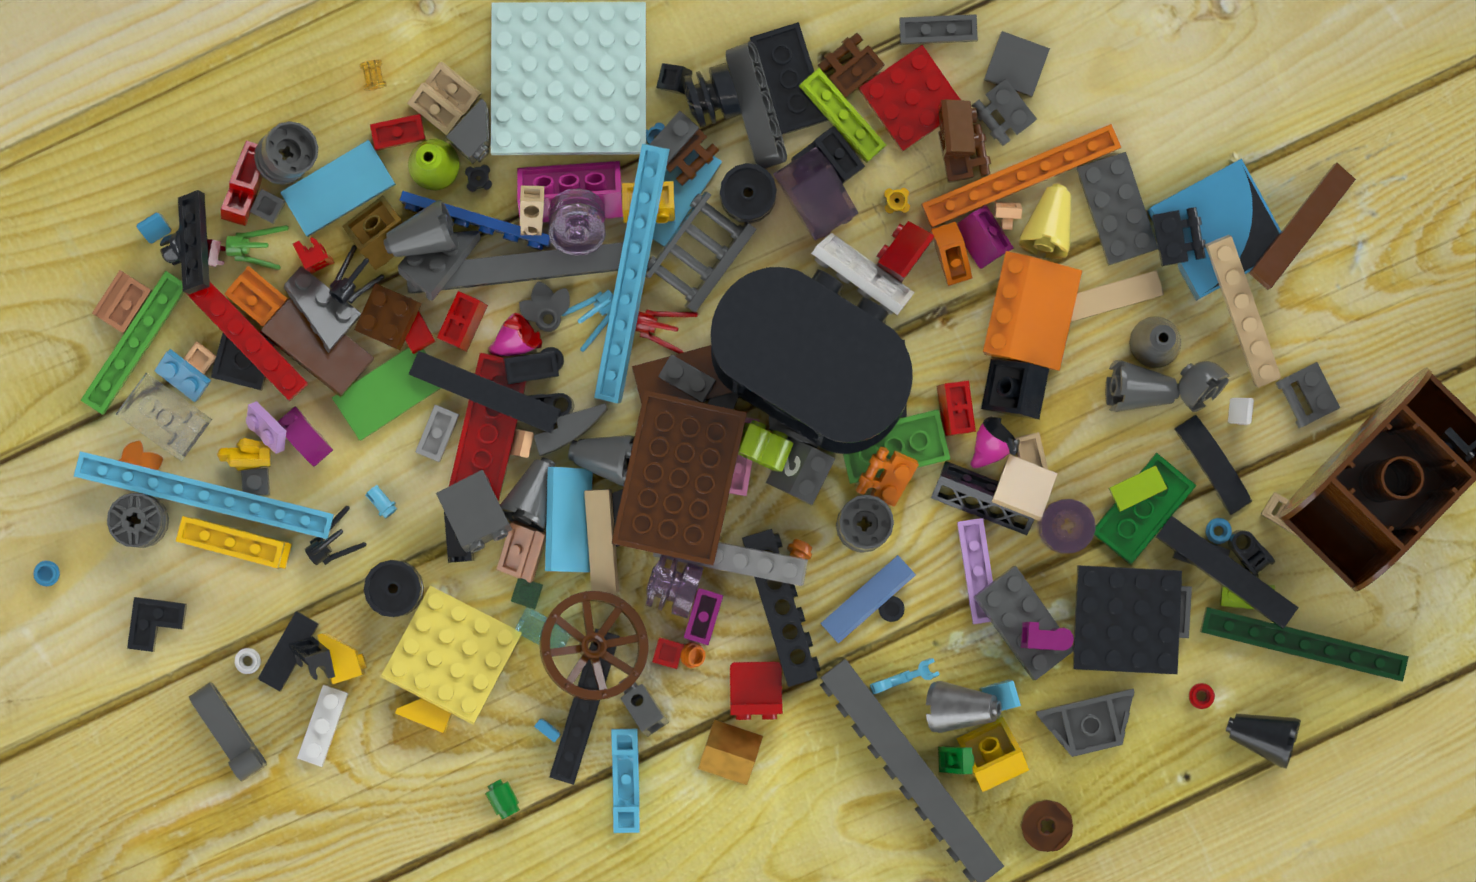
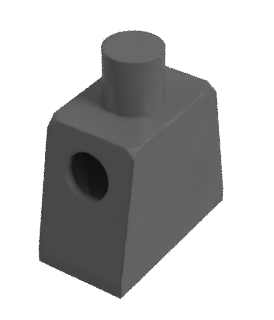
M635 682L624 691L625 695L621 697V700L640 730L647 737L669 723L643 684L638 686ZM642 698L643 703L640 706H636V701Z

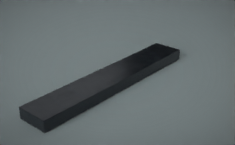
M418 351L409 375L550 434L561 412L559 408L421 351Z
M1170 516L1157 534V539L1281 629L1285 628L1298 610V606L1175 517Z
M609 632L604 636L605 640L620 637ZM591 643L589 649L595 651L597 646ZM617 646L607 648L606 651L614 656ZM599 658L606 683L611 664ZM588 660L582 670L578 687L598 690L591 660ZM574 697L551 769L550 778L572 785L575 784L600 700H584Z

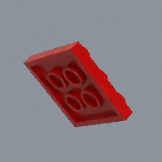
M920 45L859 87V91L902 152L940 127L938 107L941 100H961L923 45Z

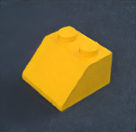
M1004 717L956 738L960 747L972 748V754L974 755L973 775L982 792L1029 771L1022 750Z

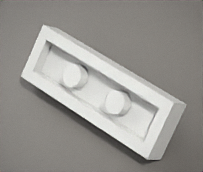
M325 684L322 686L297 759L323 767L349 693Z

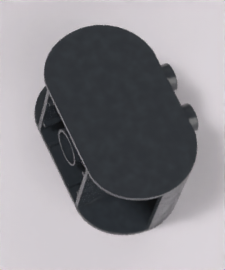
M785 267L763 268L743 276L722 296L715 310L711 325L712 363L718 378L725 387L826 451L836 454H854L867 450L882 441L900 419L910 396L913 380V369L909 352L899 335L885 324V319L889 313L865 297L861 298L857 306L842 298L841 290L844 285L830 274L817 269L812 278L798 270Z

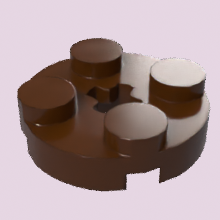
M1047 799L1030 805L1024 812L1020 824L1024 839L1031 847L1038 851L1053 852L1062 849L1070 841L1073 833L1072 816L1067 808L1056 801ZM1051 819L1053 821L1051 825L1053 831L1049 832L1046 830L1043 833L1041 831V822Z

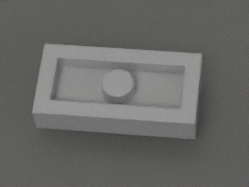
M434 405L415 452L440 462L459 414Z

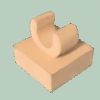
M995 201L994 213L995 217L1001 218L1002 229L1012 230L1013 218L1021 219V203Z

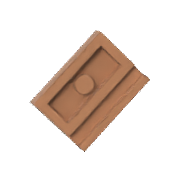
M119 270L92 314L124 334L152 290Z
M514 520L510 523L513 530L508 532V536L505 539L496 570L519 579L523 578L531 583L534 581L545 546L546 532H540L536 528Z

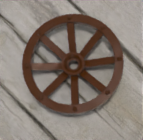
M584 591L571 595L550 612L542 627L540 634V656L543 666L552 681L563 691L574 697L597 701L617 696L636 682L646 665L649 643L644 623L636 610L616 595L602 591ZM590 601L603 602L615 607L597 633H594ZM578 603H582L586 636L560 616L566 609ZM622 612L631 622L636 634L605 640L604 636ZM557 624L578 641L579 645L550 649V638L554 625ZM590 642L597 646L595 651H591L588 648ZM638 642V652L634 667L606 651L607 648ZM581 653L582 656L567 679L564 678L554 664L552 657ZM599 658L607 661L628 676L618 685L607 689ZM588 660H591L598 690H588L573 684Z

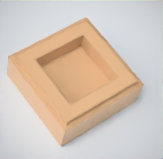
M196 342L183 359L205 375L215 363L216 355L199 342Z
M516 429L510 454L528 458L534 433Z

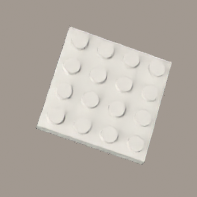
M830 233L811 253L816 256L814 260L824 268L830 266L837 272L836 276L847 284L850 282L859 287L857 291L867 299L873 297L880 302L879 306L884 308L890 315L892 313L898 315L915 293L833 233Z

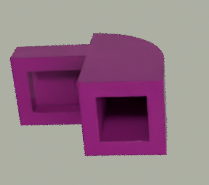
M296 406L277 421L286 430V438L313 467L333 451L324 437L310 424Z

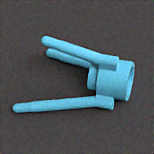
M609 290L603 294L600 291L595 296L570 307L561 315L566 316L594 303V308L580 317L578 323L584 322L597 312L601 316L607 314L580 348L582 352L594 341L609 321L613 294Z

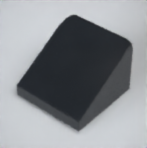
M662 63L656 88L685 95L684 76L690 74L692 77V70L684 66Z

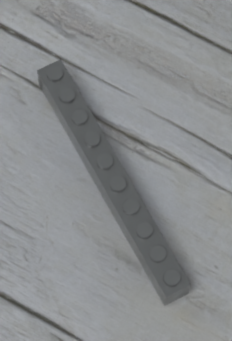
M844 658L820 677L823 680V683L820 684L828 697L831 695L836 697L839 703L835 706L844 717L849 715L853 719L855 724L851 727L860 738L866 736L871 743L867 748L876 759L880 756L887 764L883 767L892 780L897 777L902 783L899 789L907 800L911 798L915 800L918 804L915 808L916 812L923 821L926 819L931 821L934 827L930 830L939 842L943 839L947 842L950 848L946 851L955 863L959 860L966 868L962 872L970 882L975 880L976 882H985L1005 867L848 661Z

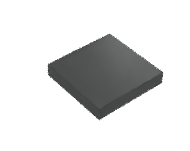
M1002 31L984 80L998 85L1006 78L1016 92L1032 98L1050 48Z

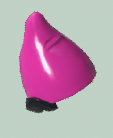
M990 416L981 424L976 436L975 452L970 463L973 468L984 467L1002 460L1009 454L1015 455L1018 452L1020 440H1016L1007 428L1001 424L1002 418Z

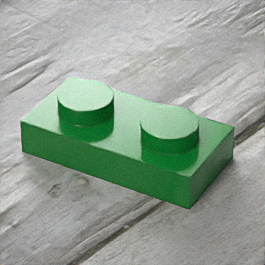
M938 746L939 772L973 774L974 755L972 754L971 747Z

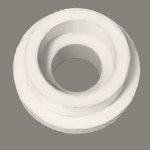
M242 649L235 656V666L243 674H252L261 665L260 655L254 649ZM246 656H250L253 660L250 666L244 664Z

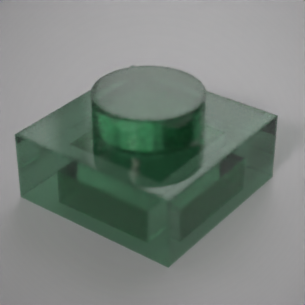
M518 578L511 602L536 609L543 584L534 581L529 583L523 578Z

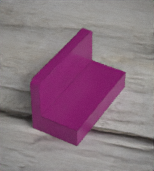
M987 205L972 212L957 223L964 239L965 247L980 269L1003 256L1006 251L1014 249Z

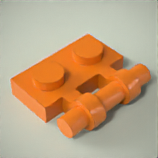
M880 447L877 453L873 454L869 462L871 464L867 471L862 473L858 479L860 483L856 491L859 494L865 495L868 488H873L870 493L871 496L878 497L888 505L895 507L919 464L917 460L896 451L888 459L886 457L889 450L885 447ZM884 468L880 477H875L879 469Z

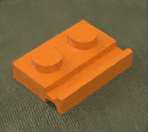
M249 266L246 267L245 271L239 275L224 293L263 327L280 310L284 303L289 300Z

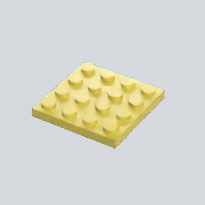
M430 586L381 677L474 725L517 645L522 632Z

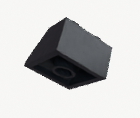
M991 359L981 409L1040 420L1049 369L1031 363Z

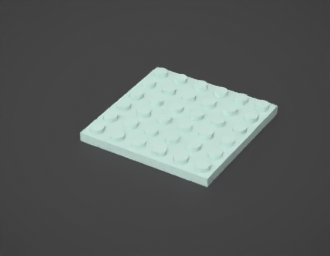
M646 2L492 3L491 155L640 154L642 144H646Z

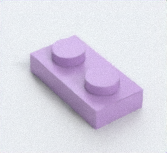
M257 401L248 404L246 417L248 428L254 431L275 454L284 451L286 430Z

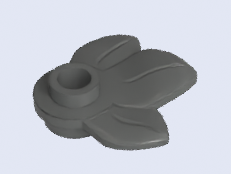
M538 281L532 290L531 300L519 302L520 312L526 320L536 322V325L542 331L552 332L559 327L561 315L569 309L570 296L566 288L553 293L547 285ZM546 315L553 316V321L550 324L544 323L543 319Z

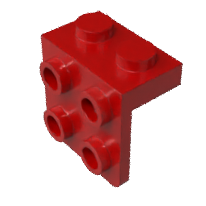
M779 662L731 663L730 713L731 715H736V720H751V715H762V720L777 719V714H783L782 666Z

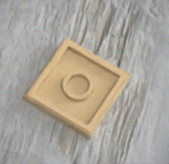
M1009 454L992 502L1040 521L1058 473Z

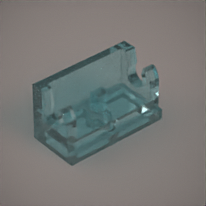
M526 607L515 630L522 632L523 637L540 645V634L547 617L530 607ZM557 624L552 629L550 649L565 647L571 637Z

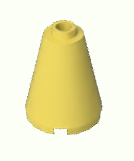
M1053 184L1051 187L1046 188L1022 231L1019 246L1029 253L1037 255L1038 251L1046 253L1045 258L1050 259L1067 257L1070 251L1071 193L1067 191L1065 186Z

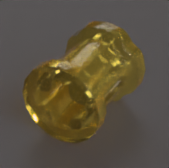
M371 60L359 64L360 69H363L366 83L364 90H376L387 86L386 81H383L380 67L383 65L382 60Z

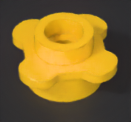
M888 188L885 190L884 197L887 202L885 211L892 214L894 211L907 213L910 210L908 189L892 190ZM898 198L899 203H895L894 200Z

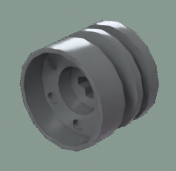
M288 121L279 123L259 141L255 148L254 160L258 171L265 179L272 183L284 185L293 183L314 165L318 157L319 147L316 137L309 128L301 123ZM280 152L284 153L283 158H285L286 160L282 159V154H280Z
M139 493L123 495L112 503L108 511L107 526L109 532L117 542L126 547L146 548L153 546L164 537L168 530L169 517L167 510L160 500L151 495ZM137 516L138 519H141V523L134 526V522L130 521L131 517Z
M871 495L857 496L847 502L838 514L836 521L837 535L843 545L850 550L860 553L871 552L883 545L892 534L894 525L893 514L887 503L880 498ZM862 518L865 519L867 524H870V527L865 532L862 531L860 526H857V523H860Z

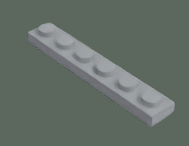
M722 542L718 544L714 566L653 553L654 557L799 586L804 585L808 559Z

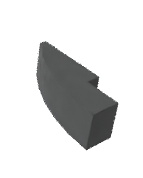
M606 404L558 417V428L553 429L551 434L543 432L534 435L539 455L543 456L557 451L585 434L608 410Z

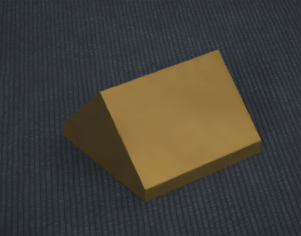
M714 719L698 769L747 785L763 736Z

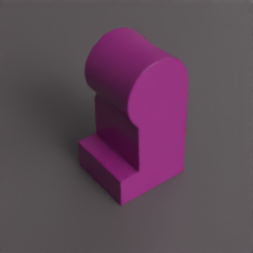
M1022 622L1021 648L1062 651L1069 649L1073 645V634L1067 628L1039 630V622Z

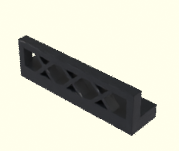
M945 461L932 493V499L1024 535H1028L1035 520L992 502L999 481ZM943 485L951 488L955 494L948 496L939 491ZM974 497L978 500L979 504L971 505L964 498ZM997 506L1002 509L1003 513L994 514L988 507ZM1020 515L1028 518L1026 525L1015 522L1013 517Z

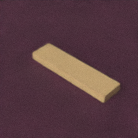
M1157 270L1077 293L1071 322L1163 296L1164 293Z
M612 489L586 490L584 493L591 590L618 593L616 545L611 544L615 529Z

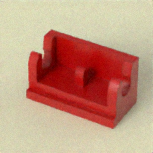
M313 237L310 238V241L314 248L310 247L308 249L300 241L293 243L304 268L311 274L335 263L333 258L327 254L324 246Z
M458 291L437 338L467 352L488 305Z
M969 380L938 385L939 408L945 437L976 432Z

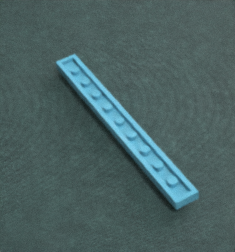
M642 144L594 396V398L617 404L622 402L670 150L648 144Z
M81 451L74 472V477L324 539L329 537L334 514Z

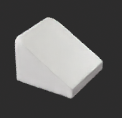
M1231 398L1228 423L1249 425L1252 422L1253 398Z

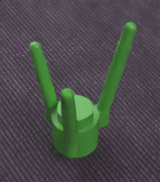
M285 225L246 233H236V236H227L226 254L227 256H235V261H245L280 270V265L245 256V254H249L250 248H267L269 246L268 243L250 242L246 238L286 231L289 227Z

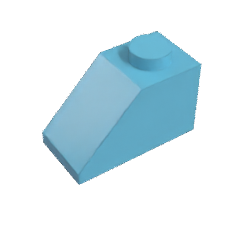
M1008 679L979 688L980 692L995 695L997 700L1001 702L1002 711L1021 706L1013 680Z

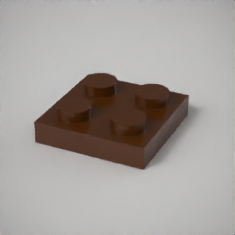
M375 283L354 330L401 351L405 338L421 307V303Z

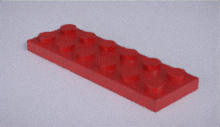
M485 353L479 354L475 371L476 375L524 394L527 381L507 385L503 359L506 358ZM469 400L449 486L483 470L499 502L518 420Z

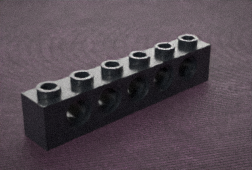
M772 529L742 538L744 546L747 548L762 551L770 550L773 553L780 554L778 548L783 547L779 533H773ZM754 577L787 686L790 687L818 678L816 672H820L821 669L817 656L811 657L809 647H812L813 643L809 631L804 633L801 623L806 620L802 607L796 608L794 598L798 597L795 585L782 582V586L779 589L772 590L767 585L768 579ZM780 599H785L790 604L789 611L784 615L778 614L775 610V604ZM788 624L795 625L798 631L796 637L786 639L782 633L784 626ZM795 649H801L805 653V659L800 664H795L790 659V654Z

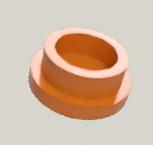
M794 539L787 547L792 557L808 560L812 557V546L802 540Z
M690 642L683 647L680 658L684 666L695 668L703 664L706 655L700 644Z

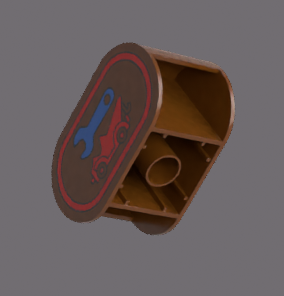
M1428 367L1422 369L1386 399L1292 496L1278 517L1354 592L1364 589L1391 568L1476 481V455L1465 463L1439 438L1451 427L1468 446L1476 440V416L1432 374Z

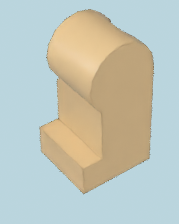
M521 186L520 235H542L544 186Z

